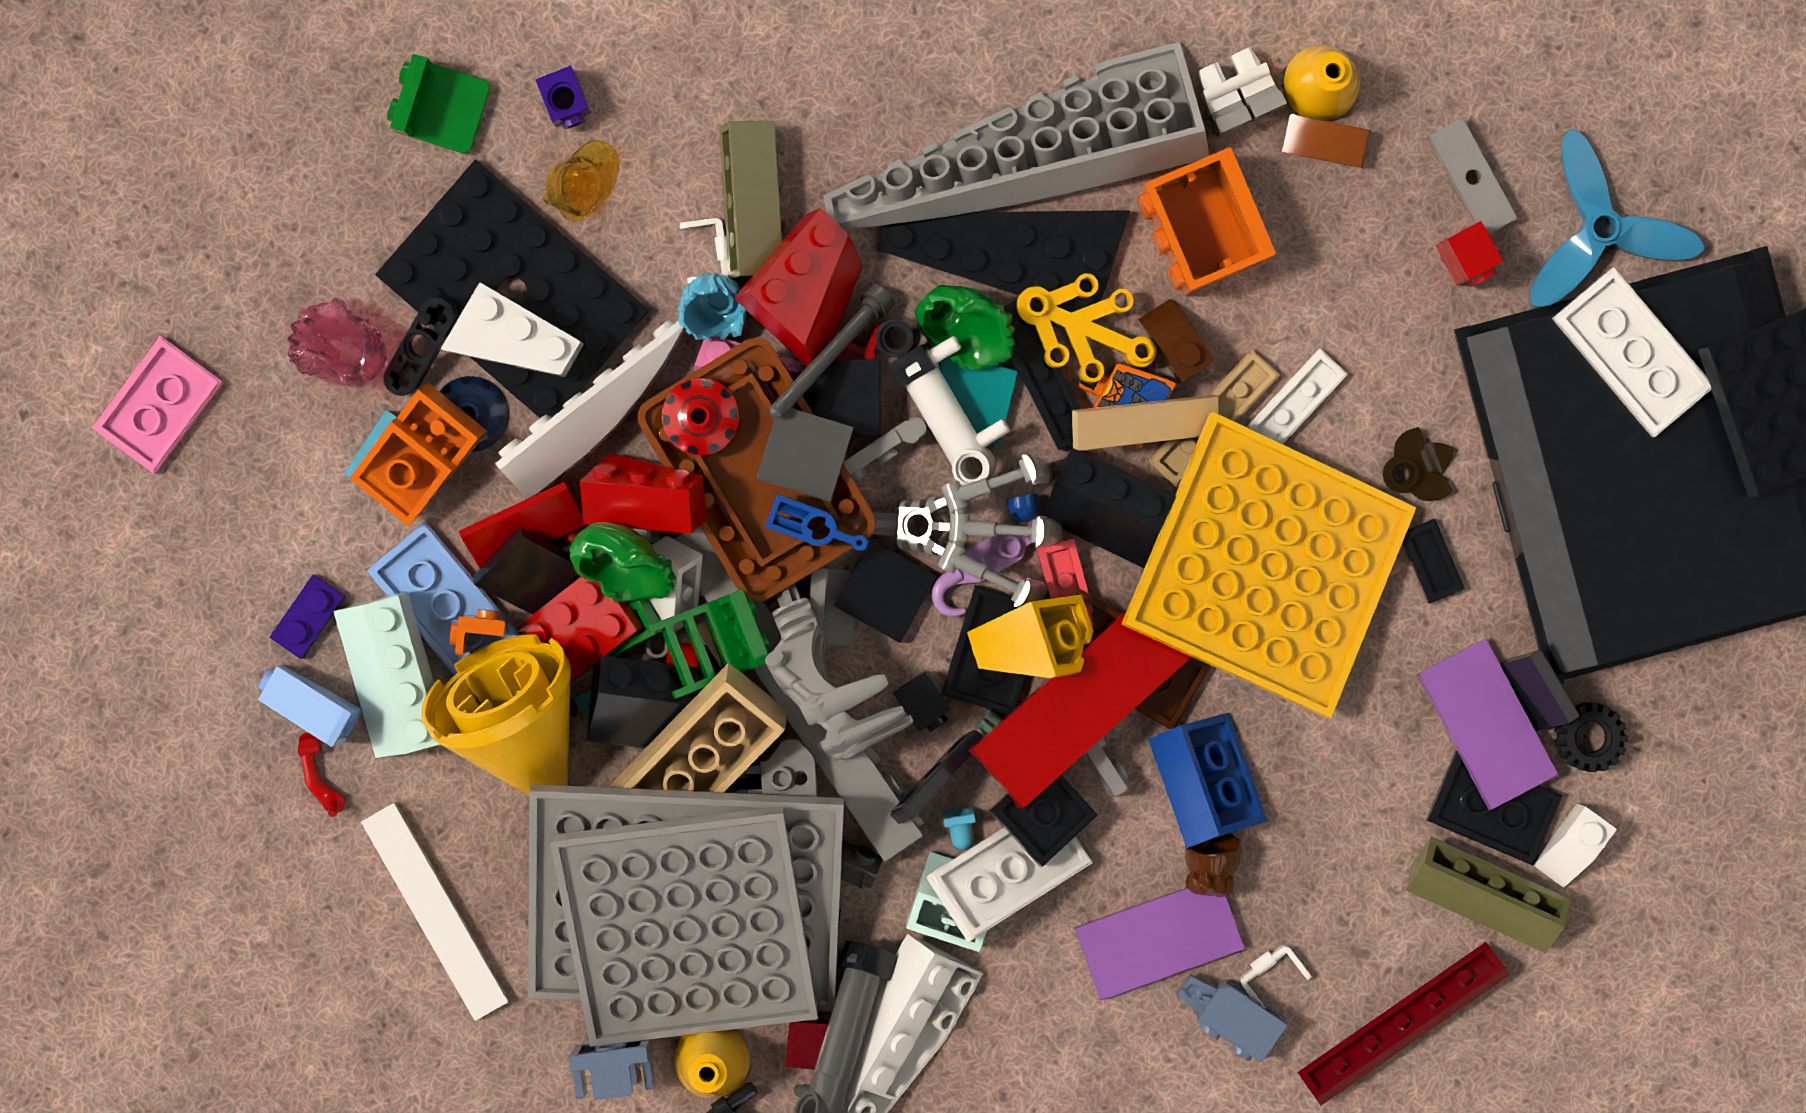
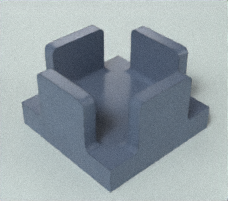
M652 1039L590 1047V1043L575 1045L569 1055V1063L574 1077L576 1099L585 1098L587 1094L585 1070H589L591 1073L594 1099L630 1096L633 1092L632 1085L638 1081L636 1063H642L645 1089H654L656 1080L652 1057Z

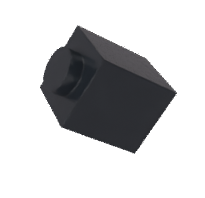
M925 671L893 692L907 715L912 716L913 723L918 731L926 727L929 732H932L949 720L945 714L951 709Z

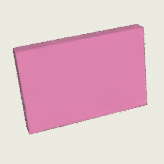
M160 336L92 428L150 472L156 474L224 382L170 341Z

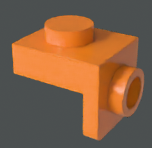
M477 609L476 616L460 615L458 623L452 622L450 645L456 646V655H464L467 653L469 633L505 636L508 633L509 619H501L500 611Z

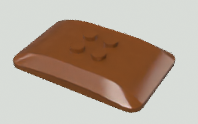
M751 338L742 342L647 400L641 405L638 412L640 428L663 466L703 476L706 520L700 527L737 589H743L745 596H749L753 602L768 600L853 548L852 544L836 538L826 545H812L766 528L765 525L777 494L829 512L836 518L839 526L838 530L850 535H864L869 538L876 528L875 516L844 463L831 502L756 479L774 419L769 414V409L794 382L773 346L762 338ZM693 378H708L721 383L732 393L739 408V425L735 436L726 447L709 455H692L678 449L668 439L662 425V409L667 396L677 385ZM803 395L791 407L814 415ZM696 409L692 414L693 421L697 424L703 423L706 419L705 411L703 409ZM779 512V515L790 518L800 523L803 522L802 519ZM816 517L810 524V528L815 530L814 537L817 539H824L830 533V528L825 525L826 519L824 517Z

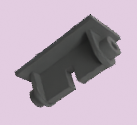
M842 840L840 879L863 889V886L871 888L883 859L866 846H856Z

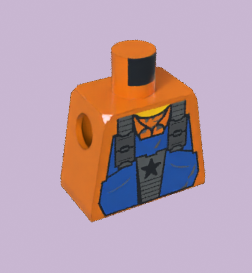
M1117 363L1109 377L1103 375L1099 381L1092 384L1086 383L1081 379L1078 387L1097 397L1092 407L1096 408L1168 400L1176 383ZM1088 367L1086 374L1090 378H1096L1098 371ZM1144 443L1132 445L1140 449Z

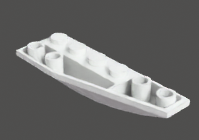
M671 320L665 322L652 333L655 337L653 341L645 347L638 344L623 356L625 361L615 370L609 368L593 381V387L583 394L579 392L563 405L564 409L554 417L546 414L531 425L529 430L532 434L524 441L514 439L501 449L499 454L502 458L495 463L497 467L527 499L547 490L592 454L622 424L659 376L686 328L680 326L679 321L675 324Z

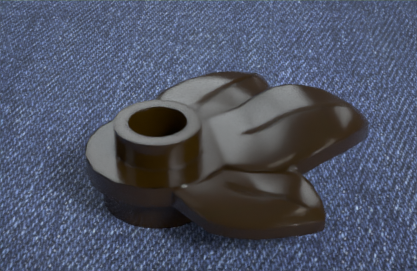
M1418 427L1405 431L1395 442L1394 457L1389 459L1384 465L1382 476L1385 485L1396 493L1411 492L1422 501H1434L1448 496L1452 492L1451 486L1440 474L1444 472L1452 459L1453 447L1435 442L1424 444V437ZM1398 467H1404L1408 471V477L1403 482L1398 481L1395 477V471Z

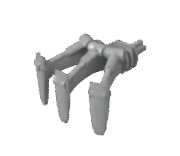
M1031 453L1022 455V459L1018 461L1020 469L992 479L986 477L961 486L959 481L949 483L941 487L944 495L942 499L932 496L928 500L915 499L913 502L911 500H903L899 505V513L873 512L876 519V528L872 535L898 536L897 544L902 550L911 549L913 552L920 553L925 551L928 556L941 555L937 566L950 573H955L956 569H959L980 580L984 578L1013 592L1011 600L1015 602V607L1019 608L1032 601L1044 600L1048 592L1045 583L1029 577L1027 579L1021 578L1020 582L1012 580L965 555L966 548L964 543L968 541L969 536L997 537L1000 534L1031 536V543H1035V547H1051L1058 544L1062 539L1061 524L1052 518L1037 516V520H1032V526L998 525L994 521L969 520L970 514H966V508L969 507L968 501L1024 479L1027 484L1032 483V485L1051 482L1054 480V472L1051 465L1037 457V455H1031ZM947 511H950V523H944L941 516ZM924 515L928 520L929 528L921 536L917 532L916 523ZM944 531H949L948 543L939 539Z
M795 583L775 595L780 608L776 609L772 614L782 639L774 651L766 656L765 663L784 694L800 707L808 725L811 726L818 723L827 731L826 739L820 742L827 755L833 753L832 756L835 761L851 758L853 755L905 729L914 722L911 715L905 716L906 712L903 706L894 707L858 721L852 718L846 710L881 692L889 685L885 674L872 676L839 688L833 687L830 684L825 663L827 637L815 608L808 598L801 599Z

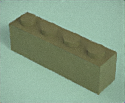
M730 121L719 127L730 279H750L782 242L781 230L785 228L786 217L779 201V192L783 188L782 171L777 169L776 155L780 151L781 139L779 132L775 131L774 121Z
M1432 836L1414 860L1406 887L1408 892L1544 953L1548 951L1565 928L1571 899Z

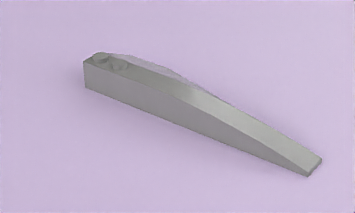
M1176 42L1099 63L1093 66L1097 77L1080 82L1076 74L1062 81L1064 89L1044 95L1041 91L1028 97L1029 101L1016 109L1007 107L953 133V139L939 146L934 142L922 148V154L903 163L899 159L888 164L884 172L874 177L865 175L823 195L826 213L842 229L947 217L1059 196L1196 162L1208 157L1209 150L1206 131L1181 44Z

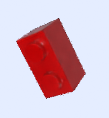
M1482 221L1435 245L1456 285L1466 281L1469 287L1477 285L1496 275L1497 272L1494 266L1504 262Z

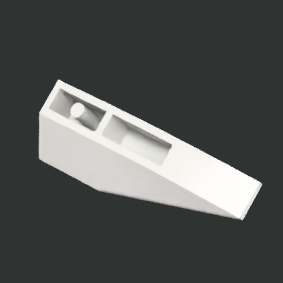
M910 934L906 935L896 953L897 958L890 981L881 980L845 1099L848 1113L889 1112L946 1041L983 975L981 971L927 941Z

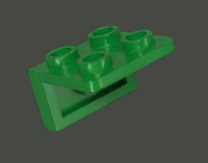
M413 54L410 62H404L399 75V83L403 84L399 99L393 98L388 110L387 120L391 121L390 128L401 135L458 153H469L472 149L490 92L489 83L484 79L433 64L428 58Z

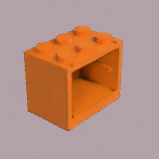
M1231 147L1146 182L1140 189L1141 195L1137 199L1140 212L1145 220L1152 219L1156 229L1155 233L1152 234L1154 245L1160 256L1163 254L1167 255L1171 266L1166 271L1171 285L1175 291L1181 289L1184 296L1264 263L1276 255Z

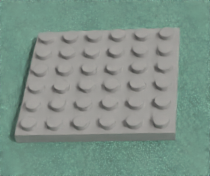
M784 806L551 835L550 847L590 1047L818 1019L819 1011Z

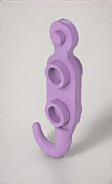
M1032 520L1028 522L1027 526H1032ZM998 534L997 537H990L971 547L964 554L988 566L990 569L1000 572L1023 557L1027 545L1031 543V536ZM956 569L955 573L947 571L935 581L932 588V601L935 608L941 614L948 617H959L966 614L967 609L965 607L956 609L946 604L944 600L946 590L956 584L974 583L985 579L980 580L959 569Z

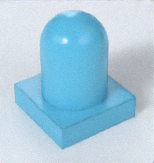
M973 806L942 811L945 827H949L953 846L958 850L969 849L974 843L972 823L975 822Z

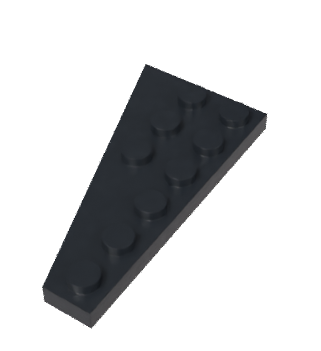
M1130 210L971 212L947 217L884 225L877 251L1017 296L1030 287H1042L1051 292L1074 283L1082 274H1092L1098 280V290L1094 295L1089 298L1078 296L1057 306L1072 313L1102 301ZM1086 279L1081 280L1080 289L1086 293L1091 292V282ZM1032 299V301L1042 303L1038 299Z

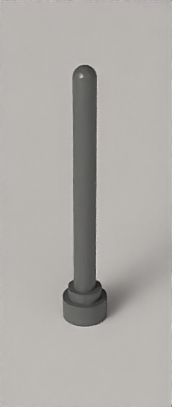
M874 284L861 296L860 310L770 407L769 414L773 419H780L786 414L871 319L876 320L885 317L894 307V299L885 288Z

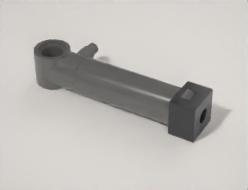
M845 941L838 964L839 967L845 969L811 1083L810 1085L798 1084L794 1088L795 1096L800 1097L796 1103L794 1113H848L845 1099L881 980L890 981L897 958L896 954L868 943Z

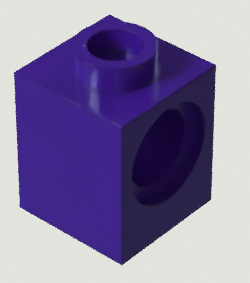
M572 66L535 79L555 127L562 125L564 129H569L585 122L584 116L590 114L591 111ZM562 91H571L575 95L573 105L564 110L555 106L556 96Z

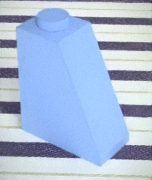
M284 665L276 666L274 671L268 669L258 686V689L263 691L258 699L260 702L331 747L345 743L362 712V709Z

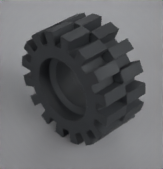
M1579 703L1578 706H1575L1579 717L1568 724L1555 727L1554 732L1557 733V737L1554 739L1555 746H1558V754L1566 760L1567 764L1582 771L1596 773L1599 770H1608V766L1616 765L1620 761L1618 759L1620 754H1625L1626 749L1623 747L1624 743L1628 742V735H1625L1624 730L1627 727L1619 719L1621 716L1617 712L1612 711L1610 707L1597 703ZM1589 722H1595L1600 725L1605 734L1603 745L1594 752L1582 750L1577 743L1578 730L1582 725Z

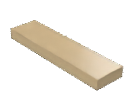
M1251 349L1209 395L1218 396L1219 415L1237 422L1280 374ZM1199 437L1167 440L1147 462L1174 487H1177L1182 480Z
M1205 395L1072 410L1073 449L1080 451L1199 437L1209 413L1215 412L1219 414L1218 396Z

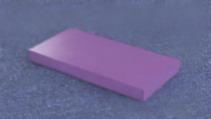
M1483 639L1417 674L1488 810H1492L1558 775L1487 639Z
M1186 887L1075 927L1100 1000L1245 949L1227 898L1194 894Z

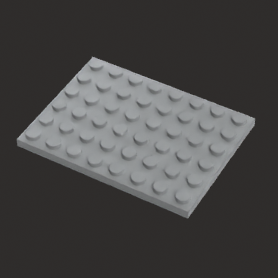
M531 784L529 799L528 998L581 1001L550 847L551 835L784 806L818 1011L832 1012L835 1004L844 798Z

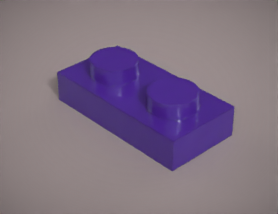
M313 574L269 638L299 659H303L333 616V611L338 609L346 596Z

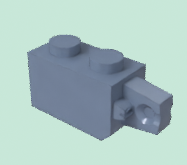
M1189 974L1178 990V996L1196 1011L1198 1020L1202 1022L1199 1027L1214 1039L1218 1040L1222 1036L1233 1043L1231 1049L1247 1061L1254 1057L1262 1063L1288 1026L1284 1016L1265 1003L1263 1005L1266 1008L1260 1006V1002L1249 996L1244 989L1229 979L1217 981L1213 985Z

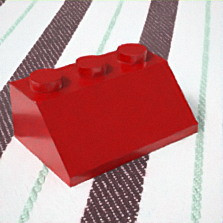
M562 482L458 532L481 569L520 528L549 543L562 538L563 543L567 544L583 530L582 528L588 525L583 524L582 506L572 484Z

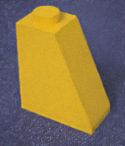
M1081 594L1029 602L967 632L979 669L1054 678L1081 672L1084 659L1081 657L1084 645L1090 643L1094 630Z

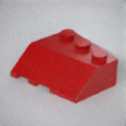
M819 208L804 215L734 299L807 367L836 336L863 265L849 235L826 212Z

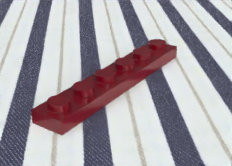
M1484 942L1297 1073L1321 1106L1510 974L1488 944Z

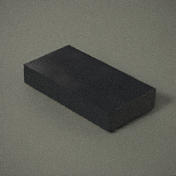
M1431 519L1408 529L1402 544L1427 603L1431 604L1465 589L1436 520Z

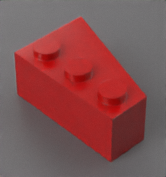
M609 453L580 480L583 524L612 522L620 523L632 529L692 534L706 520L702 475Z

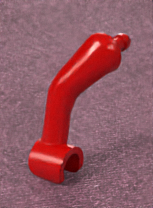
M309 732L303 733L299 736L298 754L302 760L304 782L310 792L328 812V815L335 817L338 812L344 809L345 798L337 790L324 782L318 773L314 754L322 752L320 739Z

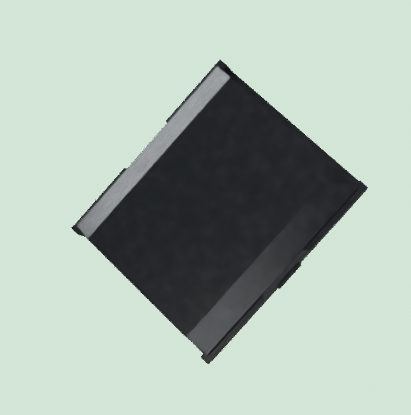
M1767 246L1629 283L1630 287L1706 377L1707 374L1698 351L1699 349L1786 316ZM1575 298L1453 330L1486 455L1492 468L1495 480L1492 484L1504 531L1509 533L1515 555L1514 560L1538 650L1543 652L1561 684H1564V680L1806 615V476L1760 496L1749 498L1712 389L1656 437H1651L1552 319Z

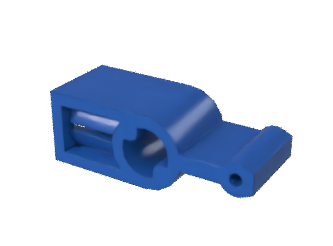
M781 494L776 495L765 525L766 528L812 545H826L836 538L852 544L855 550L862 551L867 550L870 540L864 535L853 536L839 531L836 518L829 512ZM779 512L802 519L803 522L800 523L790 518L779 515ZM816 517H824L826 519L825 525L830 528V533L824 539L815 538V530L810 528L812 520Z

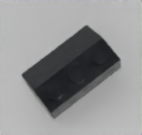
M1072 447L1054 483L1042 516L1059 522L1063 530L1137 566L1145 568L1176 496Z
M602 655L593 666L586 741L646 748L702 689L674 699L672 692L683 688L675 665ZM689 667L694 682L704 679L700 668Z

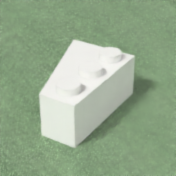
M479 283L441 350L566 377L584 343L484 284Z

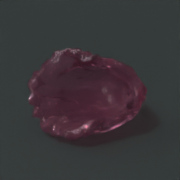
M338 297L333 298L331 302L327 301L319 303L317 306L311 305L307 309H303L299 313L298 321L290 326L293 333L287 338V341L291 343L287 354L290 357L289 362L296 365L297 370L301 374L314 375L331 384L363 388L378 380L386 370L388 355L382 334L369 323V319L364 320L361 317H357L352 310L347 308L345 301L340 300Z

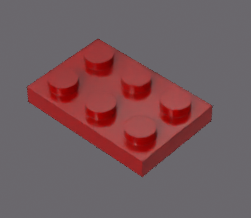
M580 577L516 629L521 635H537L541 643L550 644L549 640L551 638L558 642L569 660L571 669L570 684H572L590 670L602 655L608 656L644 628L628 602H613L612 598H606L602 593L599 583Z

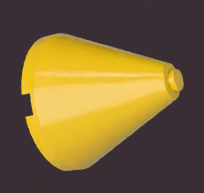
M534 634L518 635L495 641L460 659L454 664L458 673L444 686L441 680L437 679L428 691L421 709L422 721L431 737L437 743L529 797L531 784L568 786L570 663L558 642L551 638L549 640L550 644L541 643L538 636Z

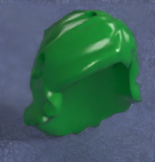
M939 285L920 300L914 311L921 333L934 345L937 346L952 336L959 340L961 349L948 357L953 363H958V367L961 369L967 368L970 371H984L989 366L998 365L1000 362H1007L1013 356L1012 347L1016 344V341L1012 336L1015 328L1011 325L1012 314L1004 312L1003 305H995L991 298L983 295L978 290L964 286Z
M596 522L583 529L571 541L569 556L575 572L586 580L599 583L605 597L612 598L615 603L620 601L623 603L628 601L636 602L640 599H663L669 597L671 591L675 588L673 581L676 579V576L672 569L671 559H665L664 555L657 554L649 541L644 539L637 531L625 525L612 522Z

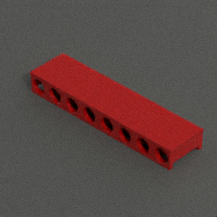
M1126 609L1096 635L1090 643L1084 646L1081 655L1084 659L1081 672L1048 678L968 751L973 756L975 755L1015 801V805L1018 808H1025L1184 665L1191 656L1121 625L1127 612Z

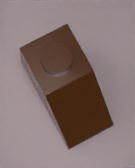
M1171 299L1138 319L1178 383L1183 382L1215 361L1195 328Z

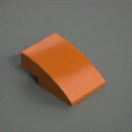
M426 383L415 392L398 417L391 421L349 479L409 527L450 480L487 433V430L430 383Z

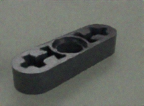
M438 295L427 300L422 305L384 372V384L392 394L405 396L418 389L459 318L458 305L452 298ZM442 305L445 308L443 314L447 319L436 323L433 330L427 328L426 326L432 324L436 317V313L432 308ZM416 335H422L429 340L431 348L427 356H420L413 350L412 341ZM409 362L421 365V368L418 365L410 368L406 376L411 381L410 383L407 382L402 386L398 383L400 377L396 372L404 370Z

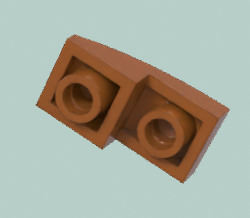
M1290 114L1282 152L1363 168L1371 130Z

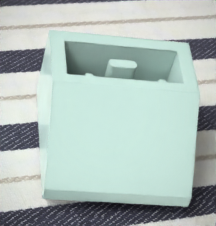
M929 851L908 915L906 929L980 952L986 932L968 943L926 878L932 872L952 861L953 858Z

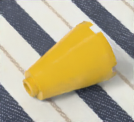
M1328 45L1311 46L1299 52L1290 61L1284 75L1285 97L1292 109L1303 117L1323 121L1335 120L1344 115L1355 103L1360 89L1359 73L1352 59L1338 48Z
M735 1029L683 1035L675 1048L674 1069L681 1084L691 1093L703 1098H720L734 1092L745 1080L750 1065L749 1050L745 1040ZM704 1067H710L714 1071L706 1070Z

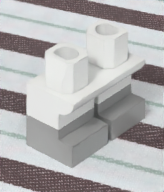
M1250 47L1230 57L1237 71V76L1226 80L1218 62L1198 72L1203 89L1200 97L1217 138L1247 125L1250 121H1256L1280 110L1287 104L1281 90L1277 89L1270 75L1267 63L1260 64L1259 59Z

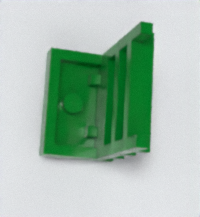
M743 589L646 626L649 634L661 629L679 674L683 688L672 692L674 699L704 688L717 675L713 670L693 616L703 613L723 667L730 663L742 673L766 664L765 658L771 652L770 644L766 635L763 632H759L754 619L756 617L755 605L749 596H745ZM680 621L683 623L704 677L703 680L698 682L693 680L672 626Z

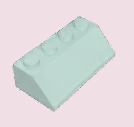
M408 591L333 611L375 758L402 755L440 745L431 737L421 717L422 704L434 681Z

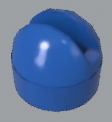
M1037 494L1006 499L1008 511L1016 521L1025 522L1035 518L1038 512Z

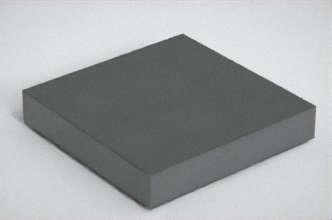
M790 408L782 418L774 419L756 479L831 502L854 427Z

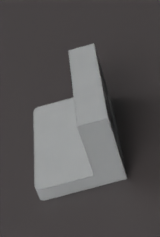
M819 568L812 572L810 602L815 608L826 634L825 645L846 647L853 645L855 618L833 606L852 570Z

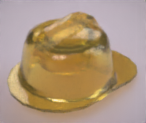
M601 140L589 141L581 146L568 160L556 163L546 176V193L542 197L544 203L558 209L567 220L572 222L584 221L615 187L620 171V161L616 150L607 142Z

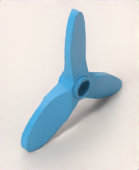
M1573 129L1568 130L1564 134L1561 143L1563 170L1570 194L1582 218L1581 231L1559 246L1540 269L1530 288L1529 300L1533 307L1541 308L1552 305L1572 291L1592 270L1604 248L1610 245L1634 256L1665 261L1688 260L1704 251L1702 240L1695 233L1684 227L1650 217H1620L1612 209L1607 182L1601 164L1588 140L1580 132ZM1597 218L1604 219L1609 223L1610 234L1607 238H1601L1595 233L1593 227Z

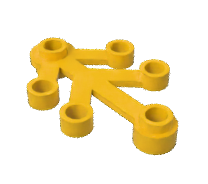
M1082 274L1074 283L1051 292L1042 287H1030L1024 290L1017 299V313L1025 323L1035 325L1045 349L1044 359L1048 366L1060 368L1069 359V351L1064 345L1058 344L1051 322L1065 328L1080 364V377L1086 383H1096L1104 375V366L1099 360L1094 358L1086 337L1123 353L1126 363L1132 368L1142 369L1154 361L1156 347L1150 339L1142 336L1130 339L1092 322L1114 312L1118 314L1127 312L1132 307L1134 301L1132 294L1128 290L1118 289L1108 299L1072 313L1057 306L1078 296L1089 298L1094 295L1098 290V280L1092 274ZM1086 279L1091 282V292L1086 293L1080 289L1081 280ZM1116 295H1123L1127 299V306L1125 308H1120L1115 304ZM1032 299H1038L1042 302L1043 309L1041 312H1034L1030 308V301ZM1137 345H1143L1147 348L1148 354L1146 358H1139L1136 355L1135 348ZM1053 349H1058L1062 352V362L1056 363L1051 359L1050 353ZM1091 364L1097 367L1098 375L1096 378L1087 376L1085 372L1087 365Z

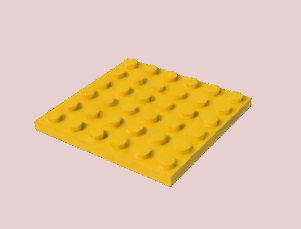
M1215 412L1209 413L1175 494L1176 499L1159 532L1121 625L1324 718H1332L1416 507Z

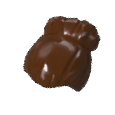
M1229 834L1186 848L1185 845V860L1190 872L1186 877V888L1192 893L1202 896H1229L1234 887L1232 875L1239 865L1242 854L1240 839L1233 834Z

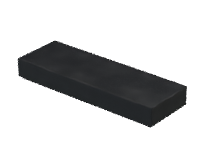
M977 729L962 735L890 811V816L898 824L912 819L972 755L968 750L983 735Z

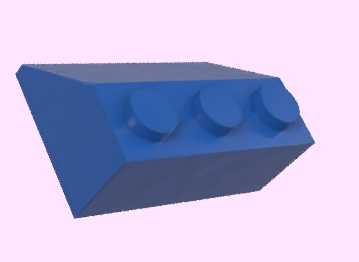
M1229 713L1180 725L1148 739L1186 848L1268 821Z

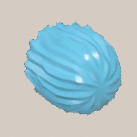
M705 272L703 275H698L682 291V299L677 307L679 325L687 329L686 333H692L695 340H709L712 337H720L721 340H725L729 333L733 337L741 336L747 310L734 297L742 288L738 286L735 280L723 274Z

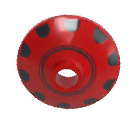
M693 378L677 385L667 396L662 409V425L668 439L678 449L692 455H709L726 447L735 436L739 425V408L732 393L721 383L708 378ZM696 409H703L706 413V419L701 424L695 423L692 419V414Z

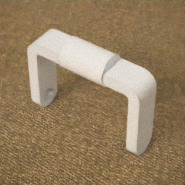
M718 218L680 223L681 230L715 225L717 260L720 261L722 273L719 274L729 277L727 241L722 221ZM697 277L687 278L688 283H691Z
M1281 945L1272 953L1269 951L1265 952L1250 964L1252 968L1241 976L1240 982L1249 996L1260 1002V1006L1263 1008L1266 1007L1248 982L1277 964V960L1286 953L1307 980L1312 978L1299 958L1287 945Z

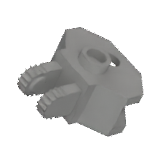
M783 740L768 761H760V765L749 766L737 778L745 779L761 776L762 789H739L732 792L818 797L815 758L799 740ZM804 775L807 777V781L803 785L795 784L796 777Z

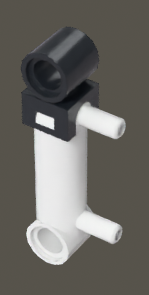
M897 317L885 321L879 326L876 333L877 346L883 354L898 358L888 365L901 388H907L952 465L954 478L963 486L986 477L988 479L992 478L996 471V460L991 451L985 447L1008 434L1010 428L1007 422L1001 419L981 432L976 433L939 370V367H941L940 361L961 349L959 340L952 336L932 349L929 343L918 346L921 341V332L919 326L913 320L907 317ZM894 327H900L906 333V343L903 347H897L891 341V331ZM969 457H975L982 463L983 470L980 476H973L967 471L966 461Z

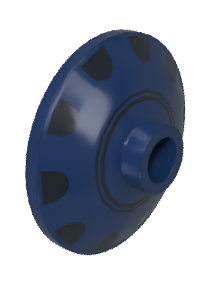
M465 376L450 381L439 391L461 410L468 406L472 407L475 410V417L473 419L487 430V433L472 452H479L491 447L503 435L508 422V407L503 394L494 384L480 377Z

